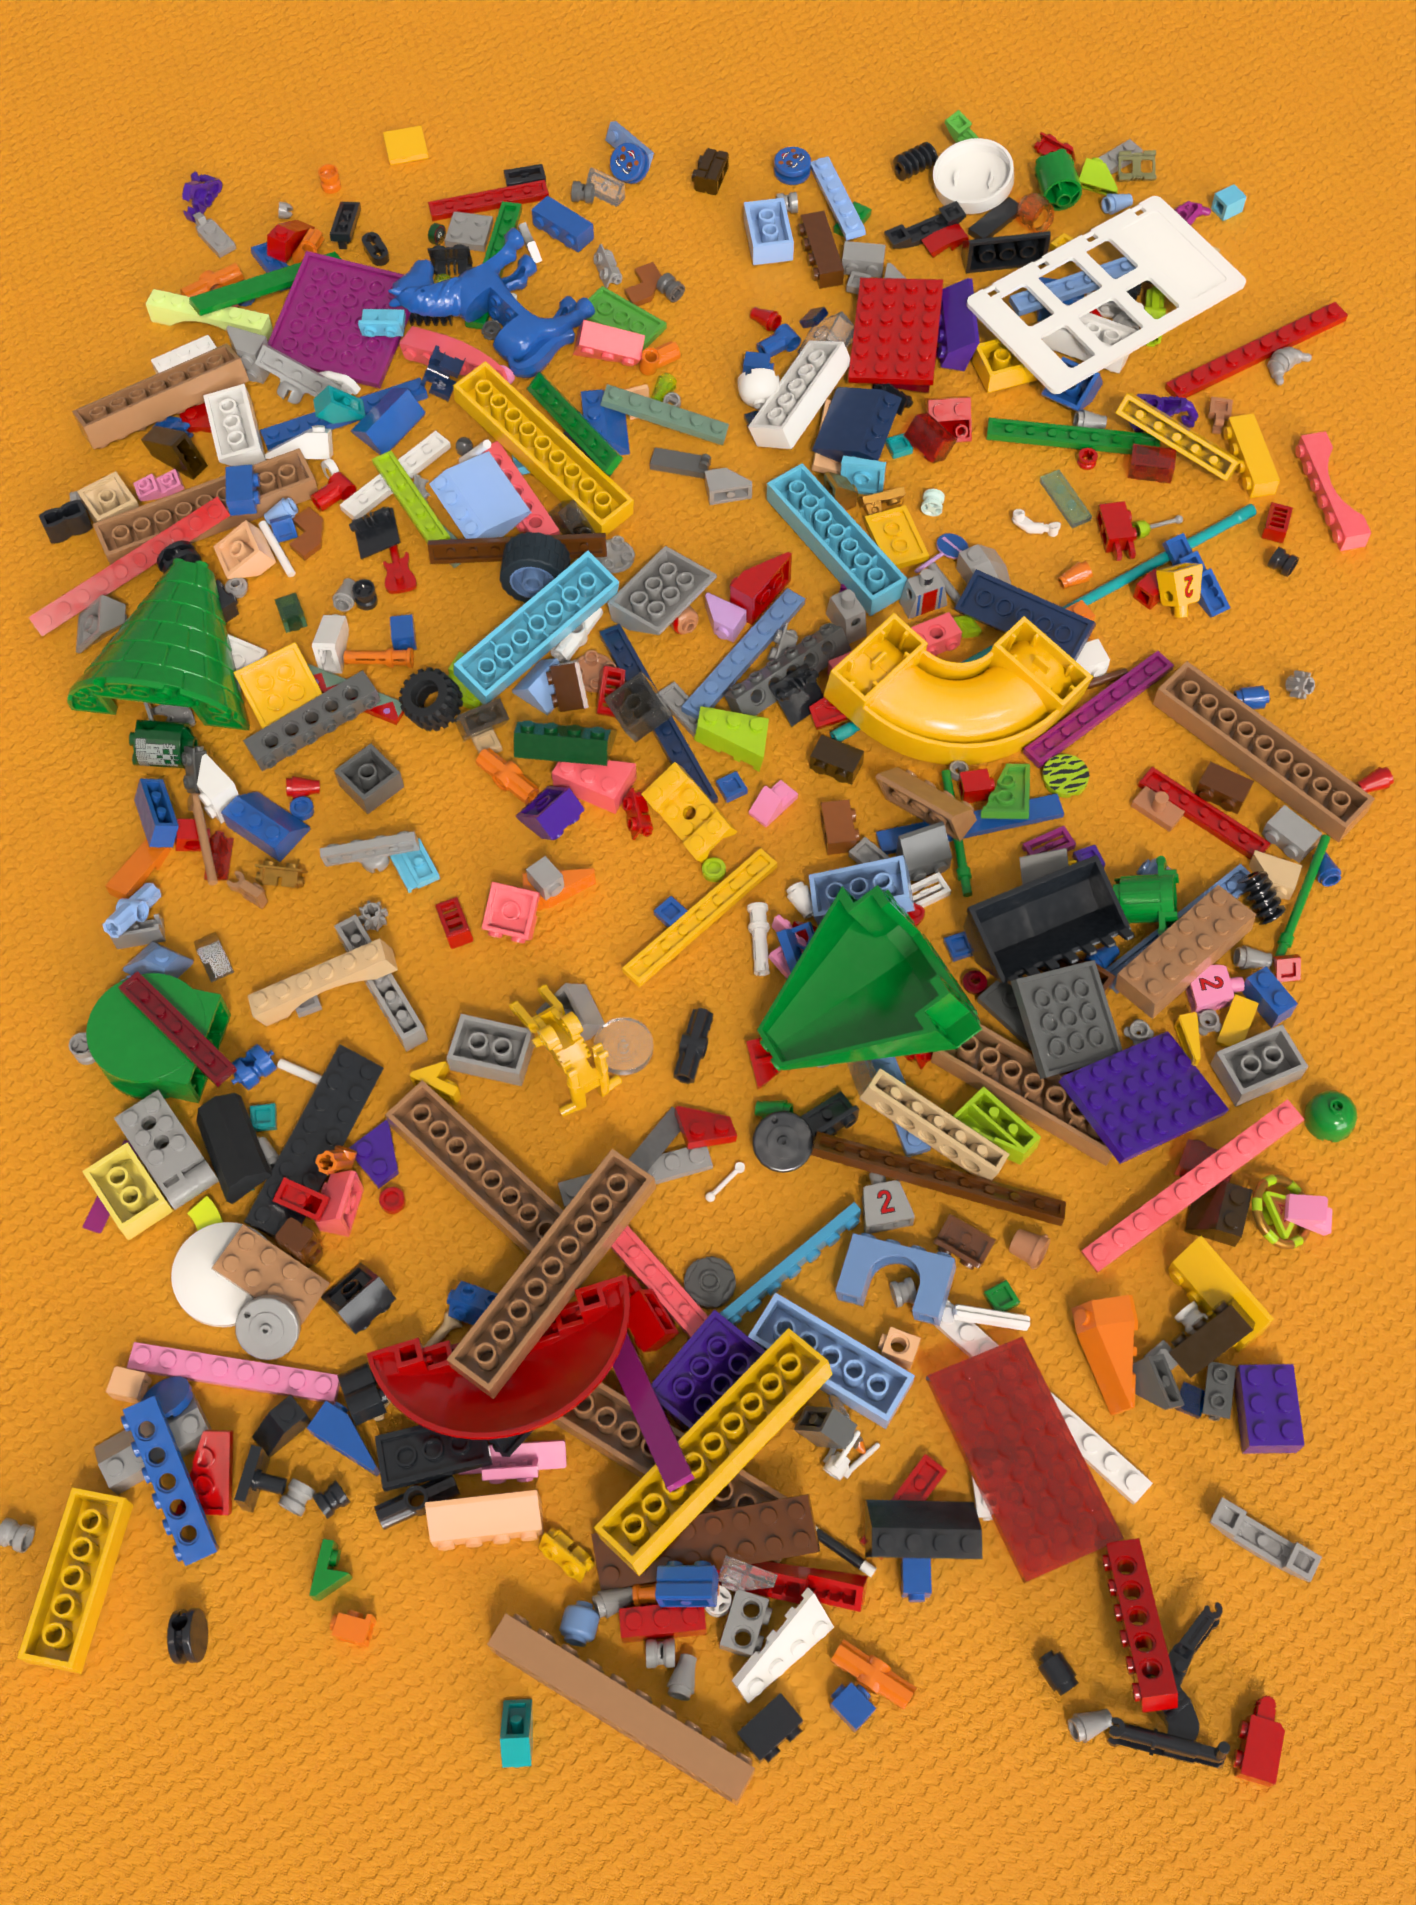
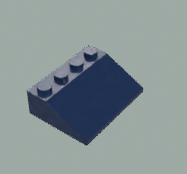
M837 387L812 451L840 463L842 462L843 455L879 460L902 398L880 389Z

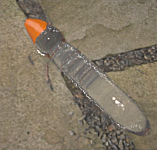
M830 1394L829 1402L831 1407L851 1420L839 1398L834 1394ZM859 1436L853 1447L859 1453L865 1454L864 1440Z

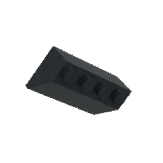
M1045 231L963 240L961 258L965 273L1021 268L1031 262H1035L1048 253L1051 232Z
M865 1500V1557L983 1559L982 1528L975 1503Z

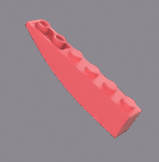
M412 326L399 342L405 359L409 361L419 362L428 366L430 357L437 345L440 347L441 353L444 354L446 352L445 355L454 359L455 357L462 361L465 359L460 375H468L486 361L509 383L505 369L480 350L447 335Z

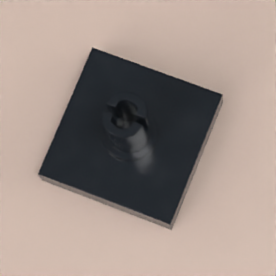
M251 1445L234 1498L243 1511L252 1513L254 1512L260 1490L283 1495L287 1484L286 1478L266 1474L270 1458L264 1449L259 1446Z

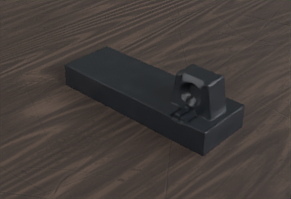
M340 202L330 231L331 241H338L339 249H347V245L352 240L361 211L360 202Z

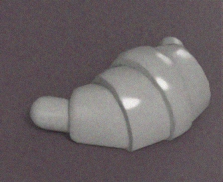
M1285 347L1276 350L1272 354L1267 367L1275 383L1282 385L1284 383V374L1292 369L1294 365L1301 363V361H1311L1312 355L1302 353V351L1293 347Z

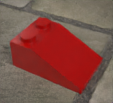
M790 552L746 569L739 577H735L731 581L729 601L747 610V623L753 625L791 581L792 554Z

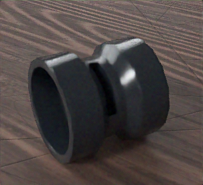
M1278 547L1269 560L1268 567L1273 570L1278 569L1282 575L1288 577L1296 567L1299 557L1294 554L1289 555L1285 549Z
M362 579L353 585L352 591L357 607L364 611L375 608L378 604V598L374 584L370 580Z
M336 1480L328 1485V1489L324 1492L319 1491L312 1496L327 1519L335 1514L336 1509L351 1503Z

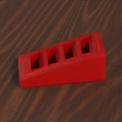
M1271 502L1261 538L1283 544L1293 507Z
M604 666L600 670L596 714L614 718L619 717L625 682V669ZM606 685L616 686V689L607 688ZM604 694L615 696V699L604 697ZM603 703L612 704L614 708L604 707Z
M458 897L436 904L435 907L450 948L455 949L473 942V937ZM455 908L457 909V910H455V911H452V912H449V913L443 915L444 912L453 910V909H455Z

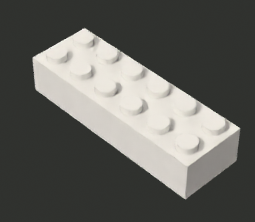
M812 340L807 342L779 382L776 391L769 396L748 426L758 447L792 449L850 365V356L844 342Z

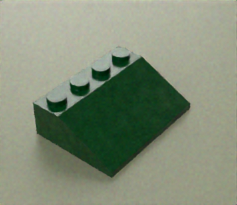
M532 721L518 722L514 730V758L607 766L617 730Z

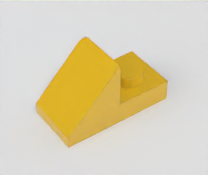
M446 1061L411 1072L410 1079L413 1086H417L423 1080L443 1100L457 1105L461 1099L457 1084L445 1079L449 1072Z

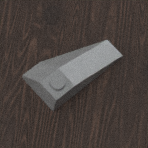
M977 544L959 552L956 569L967 585L976 569L1011 584L1006 564L995 549Z

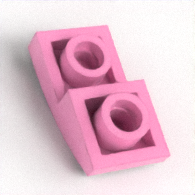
M176 469L158 478L150 474L133 483L140 501L163 498L185 489L180 474Z

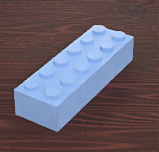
M775 1293L748 1337L766 1351L790 1328L829 1361L833 1375L819 1389L886 1429L911 1388L915 1375Z

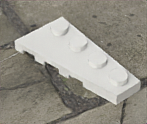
M808 1587L803 1592L802 1596L804 1599L796 1609L791 1607L785 1614L787 1620L777 1632L772 1630L767 1636L766 1645L762 1651H755L732 1679L739 1693L748 1704L834 1628L817 1597Z

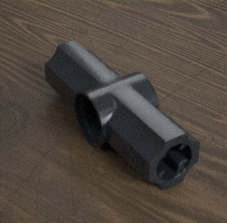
M693 1009L687 1031L682 1035L679 1046V1058L673 1074L674 1078L681 1083L689 1084L695 1082L700 1061L705 1057L708 1046V1034L713 1022V1013L707 1009Z
M453 1475L431 1480L420 1486H411L405 1493L374 1508L383 1530H386L414 1516L425 1515V1502L451 1500L461 1494ZM423 1495L424 1502L420 1506H411L413 1497Z

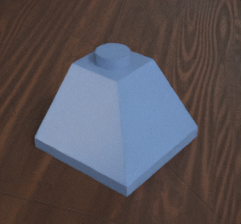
M152 941L123 967V971L130 975L138 971L140 974L160 973L178 978L193 964V960Z

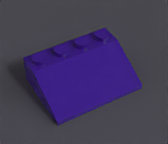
M714 1310L653 1381L652 1386L663 1410L687 1432L766 1351Z

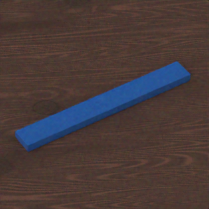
M1058 794L1029 799V819L981 818L982 809L974 811L977 820L963 839L1062 818L1064 811ZM920 822L877 831L876 839L879 848L886 855L896 853L898 836L929 826L930 824ZM947 835L948 841H953V838Z

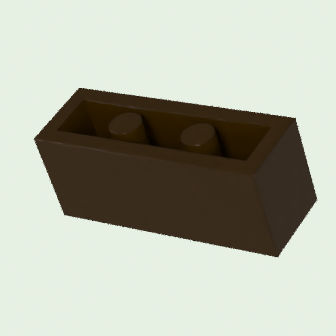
M1234 1298L1228 1302L1222 1300L1212 1309L1214 1312L1208 1318L1200 1317L1191 1325L1193 1329L1186 1335L1184 1332H1181L1172 1339L1171 1343L1173 1345L1170 1348L1169 1354L1190 1378L1254 1330L1255 1322Z

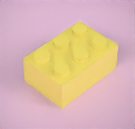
M128 1143L82 1171L128 1241L173 1212Z

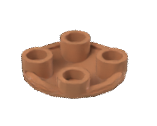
M594 650L587 651L585 655L576 660L580 664L583 683L587 692H598L600 670L604 666L616 668V664L608 657L598 654Z

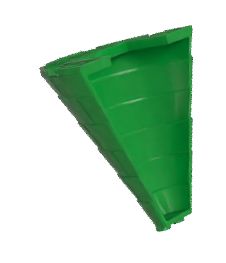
M179 558L173 559L172 565L158 580L152 591L142 600L133 614L120 627L119 631L104 646L102 652L86 668L84 674L69 689L67 703L71 710L116 715L118 706L112 699L189 707L195 711L205 726L249 731L250 725L243 705L244 699L239 682L234 675L236 668L225 627V618L219 601L215 576L208 569L209 565L206 562L195 561V563Z

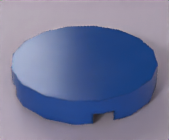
M181 1376L170 1377L152 1386L145 1393L141 1401L157 1395L166 1418L171 1415L176 1417L190 1404L193 1398L192 1387L188 1380Z

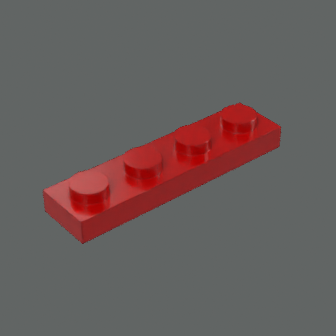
M925 1454L891 1500L926 1501L947 1473V1470ZM865 1535L859 1542L863 1547H865Z

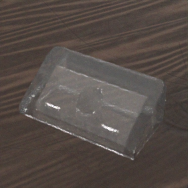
M592 167L589 169L587 182L594 183L595 185L594 197L615 207L619 206L625 199L624 182Z
M871 1060L847 1063L860 1097L876 1074Z

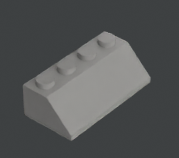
M194 1393L190 1404L180 1415L167 1417L182 1458L197 1450L203 1431L207 1429L212 1430ZM144 1421L140 1426V1431L144 1436L150 1437L155 1432V1426L149 1421ZM124 1430L94 1447L98 1466L107 1485L117 1495L145 1480L141 1468L145 1467L142 1457L137 1458L131 1446V1442L135 1441L131 1430L128 1432ZM155 1447L151 1450L150 1456L153 1461L162 1462L165 1459V1451L160 1447Z

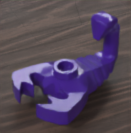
M197 172L191 174V181L185 183L182 193L183 200H192L193 208L188 206V211H184L187 220L195 223L193 215L198 212L203 214L206 208L211 206L218 193L222 190L220 179L206 174L198 176Z
M1152 394L1136 395L1170 417L1187 411L1188 416L1182 415L1181 420L1188 428L1194 427V423L1199 417L1193 403L1186 398L1172 396L1160 398ZM1129 421L1134 432H1144L1143 429Z

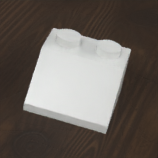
M204 754L201 759L197 786L201 793L198 797L205 805L204 810L212 819L216 817L222 824L224 818L221 812L239 794L233 781L207 754Z

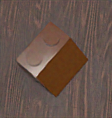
M573 660L550 665L549 671L546 672L548 685H553L555 693L551 694L553 708L558 707L559 712L589 708L579 662Z

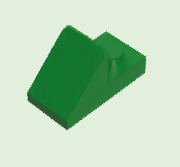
M323 1539L309 1594L316 1601L322 1600L353 1578L347 1572L333 1570V1567L338 1566L341 1555L338 1545L333 1540Z

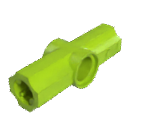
M1156 286L1147 289L1144 310L1154 319H1159L1166 314V308H1164L1165 295ZM1162 335L1146 345L1154 347L1160 344Z

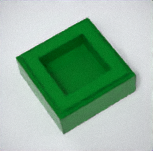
M1007 1280L983 1293L992 1310L1007 1312L1020 1304V1300Z

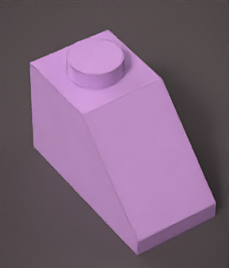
M707 592L705 595V609L713 633L723 640H729L734 643L746 625L747 610Z

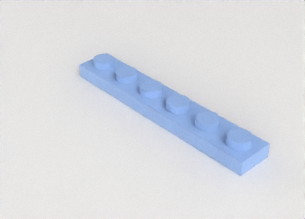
M829 156L812 161V173L846 241L866 235L865 227Z

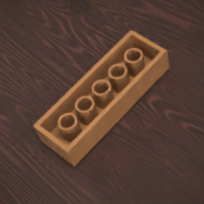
M1217 885L1117 974L1115 989L1153 1019L1190 986L1200 974L1213 965L1252 930L1256 913L1221 886Z

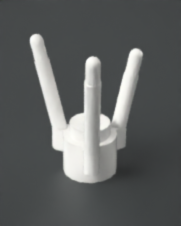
M845 1413L844 1416L849 1418V1414ZM857 1430L854 1433L852 1442L841 1453L837 1451L835 1454L836 1448H830L823 1460L825 1463L823 1470L838 1481H841L843 1476L848 1479L851 1473L880 1447V1444H874L865 1454L848 1466L850 1460L846 1456L861 1434Z

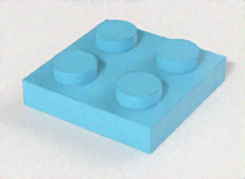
M843 455L841 476L847 477L849 482L856 486L858 494L871 495L883 492L886 462Z

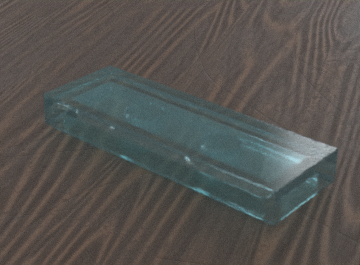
M1060 470L1040 477L1041 485L1071 528L1091 521L1092 515Z

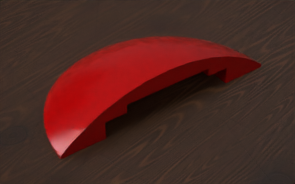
M625 1274L575 1289L577 1301L566 1304L494 1399L451 1368L447 1358L459 1343L452 1345L450 1340L423 1347L418 1337L366 1353L370 1368L377 1384L389 1401L409 1419L427 1429L464 1439H498L527 1433L555 1421L574 1409L597 1388L612 1368L621 1351L629 1325L631 1306L627 1276Z

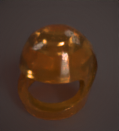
M1040 193L1025 195L1017 206V214L1020 221L1027 225L1028 229L1034 233L1047 231L1053 223L1054 208L1048 199ZM1043 209H1046L1048 212L1046 221L1042 226L1034 228V221L1038 219Z

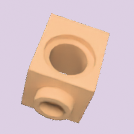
M890 1327L888 1335L882 1334L878 1349L882 1350L881 1356L910 1370L921 1338ZM893 1343H901L905 1350L895 1352L891 1345Z

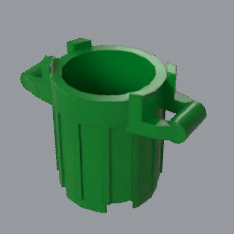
M1158 856L1156 859L1158 874L1120 876V878H1114L1116 884H1113V890L1128 923L1159 922V936L1168 929V926H1172L1178 920L1176 883H1179V875L1177 869H1166L1168 865L1164 856Z

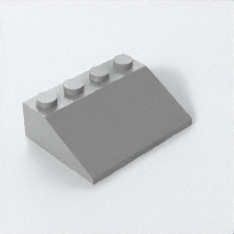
M665 546L608 602L611 620L628 630L660 635L717 578V574Z

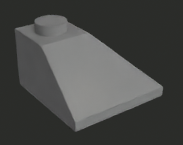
M101 594L78 616L76 652L82 653L122 626L127 619L125 614L126 604Z

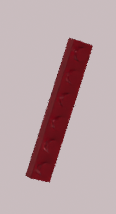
M138 971L118 987L120 992L217 1087L237 1071L236 1067Z

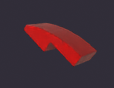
M954 224L930 234L921 241L932 258H934L949 247L953 251L963 244V240H969V237L959 224Z

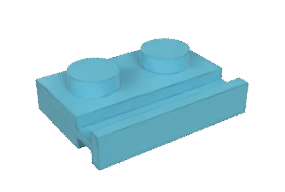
M418 838L420 850L389 856L408 893H411L417 887L419 889L440 879L439 873L420 838Z

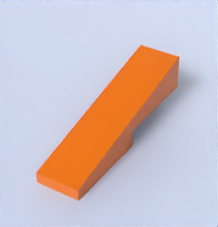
M146 838L105 885L109 894L118 899H129L143 886L153 869L159 870L173 847H149Z

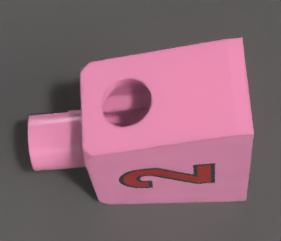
M1224 965L1209 966L1185 989L1191 1013L1197 1012L1201 1014L1205 1010L1212 1009L1215 1011L1230 1006L1234 998V992L1244 991L1243 978H1229L1227 967Z

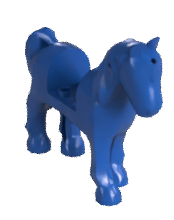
M513 227L504 235L505 244L496 255L485 263L462 272L458 277L434 283V267L431 261L427 259L417 260L404 276L393 283L392 289L388 290L395 297L389 302L390 307L403 306L409 312L421 316H460L469 323L489 312L491 318L497 320L503 326L494 340L493 348L508 362L513 374L521 378H531L536 376L538 372L541 373L561 347L574 342L575 333L573 328L580 326L583 320L589 319L595 314L594 306L585 297H582L576 303L572 297L566 296L559 302V310L553 318H542L532 314L514 298L510 291L524 289L527 286L528 277L536 273L537 266L529 255L524 254L518 260L516 271L508 277L500 278L501 269L517 259L516 252L524 245L521 233Z

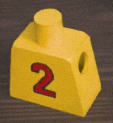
M1181 563L1157 570L1156 574L1162 605L1174 606V617L1176 618L1187 617L1188 604L1197 602L1200 599L1202 564Z

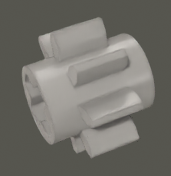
M1295 670L1294 675L1287 678L1285 686L1286 690L1291 692L1290 697L1306 699V694H1311L1314 691L1315 681L1310 677V672Z
M367 901L363 908L359 907L361 916L358 919L361 924H364L366 931L372 929L378 932L382 925H387L384 917L388 916L386 908L382 909L381 902L371 903Z

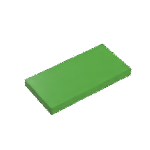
M603 286L588 299L595 308V314L586 319L587 321L645 335L642 352L667 328L666 322Z

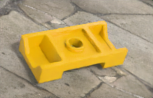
M676 762L641 794L684 842V846L694 858L701 863L708 859L709 851L723 838L735 835L738 832L685 769ZM695 808L696 814L694 818L687 820V811Z

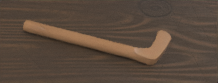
M191 793L187 799L188 811H193L208 884L216 885L218 880L204 814L198 797L199 794Z

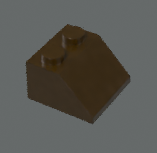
M1220 1182L1191 1204L1184 1232L1235 1247L1242 1238L1253 1190L1229 1182Z

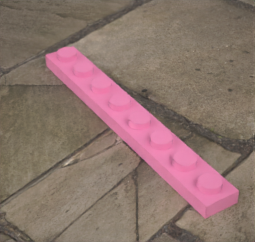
M137 1342L133 1344L127 1369L165 1377L181 1376L190 1381L282 1396L291 1395L294 1398L319 1402L328 1401L331 1404L336 1402L340 1388L338 1376L335 1374Z

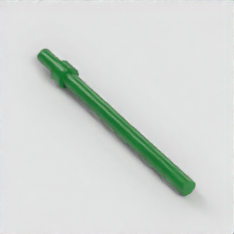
M943 770L941 775L944 790L951 793L955 798L950 770ZM953 838L958 865L956 870L957 879L961 882L963 896L970 897L972 896L970 883L972 875L970 867L967 866L963 839L958 841Z
M1321 835L1285 930L1280 933L1278 938V948L1274 956L1286 955L1288 948H1291L1295 939L1293 934L1331 839L1328 835Z

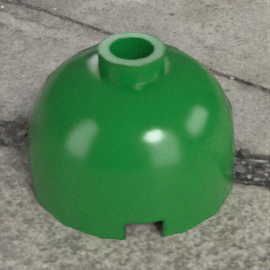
M1335 1090L1323 1091L1316 1094L1306 1105L1304 1124L1308 1131L1317 1139L1339 1142L1346 1139L1354 1130L1358 1118L1357 1108L1353 1101L1344 1093Z

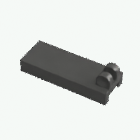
M655 447L650 462V470L705 479V471H708L711 465V457L708 454L697 455Z

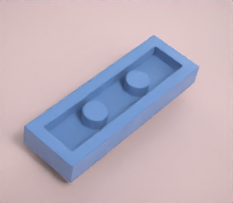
M617 121L610 122L605 140L615 149L623 143H633L643 148L648 154L650 168L654 152Z

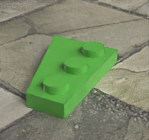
M1006 764L997 781L995 790L991 792L987 805L981 811V818L1029 819L1030 764Z

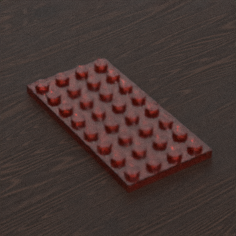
M1023 1336L927 1375V1383L1024 1584L1101 1550L1110 1542L1121 1541L1124 1538Z

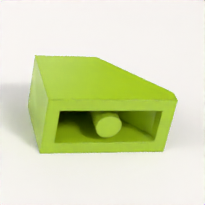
M1086 158L1079 177L1082 189L1105 196L1107 194H1118L1117 185L1106 163H1103V160L1099 158Z

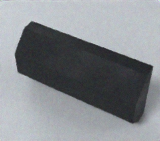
M231 1093L215 1096L198 1108L196 1119L198 1128L227 1202L234 1204L272 1176V1173L240 1095Z

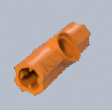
M236 263L215 273L208 270L200 275L199 281L180 289V292L183 296H196L243 280V275Z
M484 748L475 760L476 765L489 774L501 790L510 791L525 805L530 803L539 794V787L527 779L514 762H506L492 749Z
M844 1639L831 1659L834 1665L856 1678L855 1681L863 1688L875 1695L880 1694L903 1711L917 1689L913 1684L892 1672L891 1667L873 1655L868 1656Z

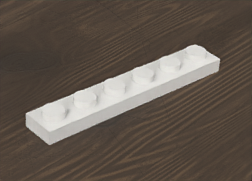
M434 431L399 458L398 461L410 479H412L414 474L417 475L451 448V444L441 434ZM379 474L341 503V511L352 520L363 517L389 497L392 491Z

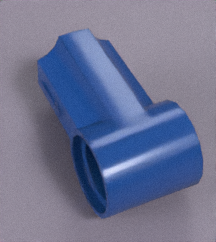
M782 324L776 329L774 335L757 343V350L759 353L771 354V357L784 350L792 352L800 345L801 338L788 324Z

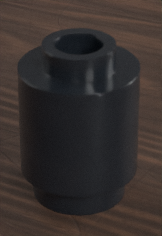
M1051 1650L1039 1659L1041 1665L1038 1667L1039 1671L1052 1690L1057 1691L1060 1696L1079 1683L1075 1678L1077 1674L1061 1651L1055 1654Z

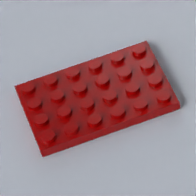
M860 277L848 375L849 383L933 385L944 285L943 279Z

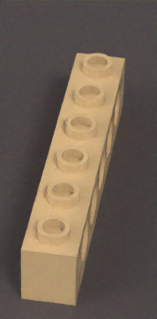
M881 1068L859 1098L974 1176L992 1181L1009 1156V1153Z

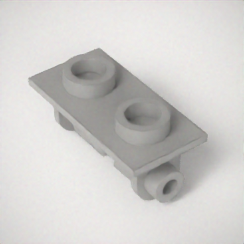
M600 244L593 260L604 287L608 288L609 283L620 284L622 282V274L619 268L616 267L617 263L613 252L608 249L604 250L603 245Z
M788 623L781 630L778 629L773 638V642L776 644L770 650L767 660L777 659L784 654L786 649L796 646L798 640L797 632L795 630H786Z

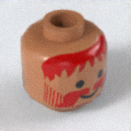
M689 605L670 626L677 634L690 633L696 628L699 620L698 614Z

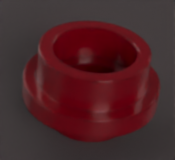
M969 971L964 975L962 984L968 993L976 995L986 989L987 978L980 971ZM976 979L979 981V983L974 984L971 982V980Z

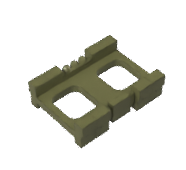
M1144 150L1143 153L1137 152L1131 154V151H1119L1117 155L1118 182H1130L1131 180L1155 181L1156 150ZM1142 160L1152 161L1151 173L1141 172ZM1122 161H1132V173L1121 172Z

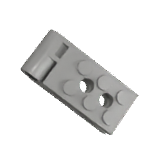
M159 1090L114 1117L174 1210L219 1182Z

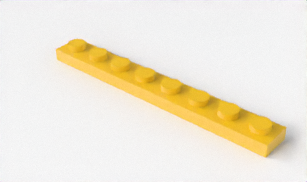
M760 848L622 968V972L640 988L777 868V862Z

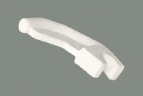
M332 371L319 372L321 375L342 386L340 390L350 395L352 393L356 395L361 389L347 375Z

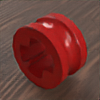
M1092 448L1080 450L1077 459L1078 466L1084 470L1093 469L1098 458L1097 452Z

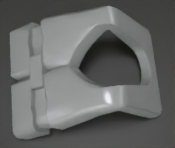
M144 702L149 720L155 721L153 715L167 716V722L189 723L191 727L196 724L189 707L161 704L152 708L150 703Z

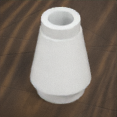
M803 882L790 886L786 890L788 900L804 919L812 917L814 915L812 898L808 886L804 885Z

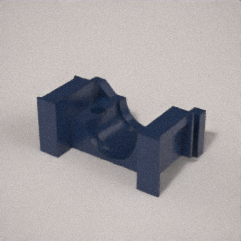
M436 345L420 385L425 386L426 381L431 382L432 386L429 394L431 393L448 402L453 391V385L456 384V381L449 379V377L458 378L465 359L462 361L456 357L454 359L445 355L446 352L444 354L441 353L440 347Z

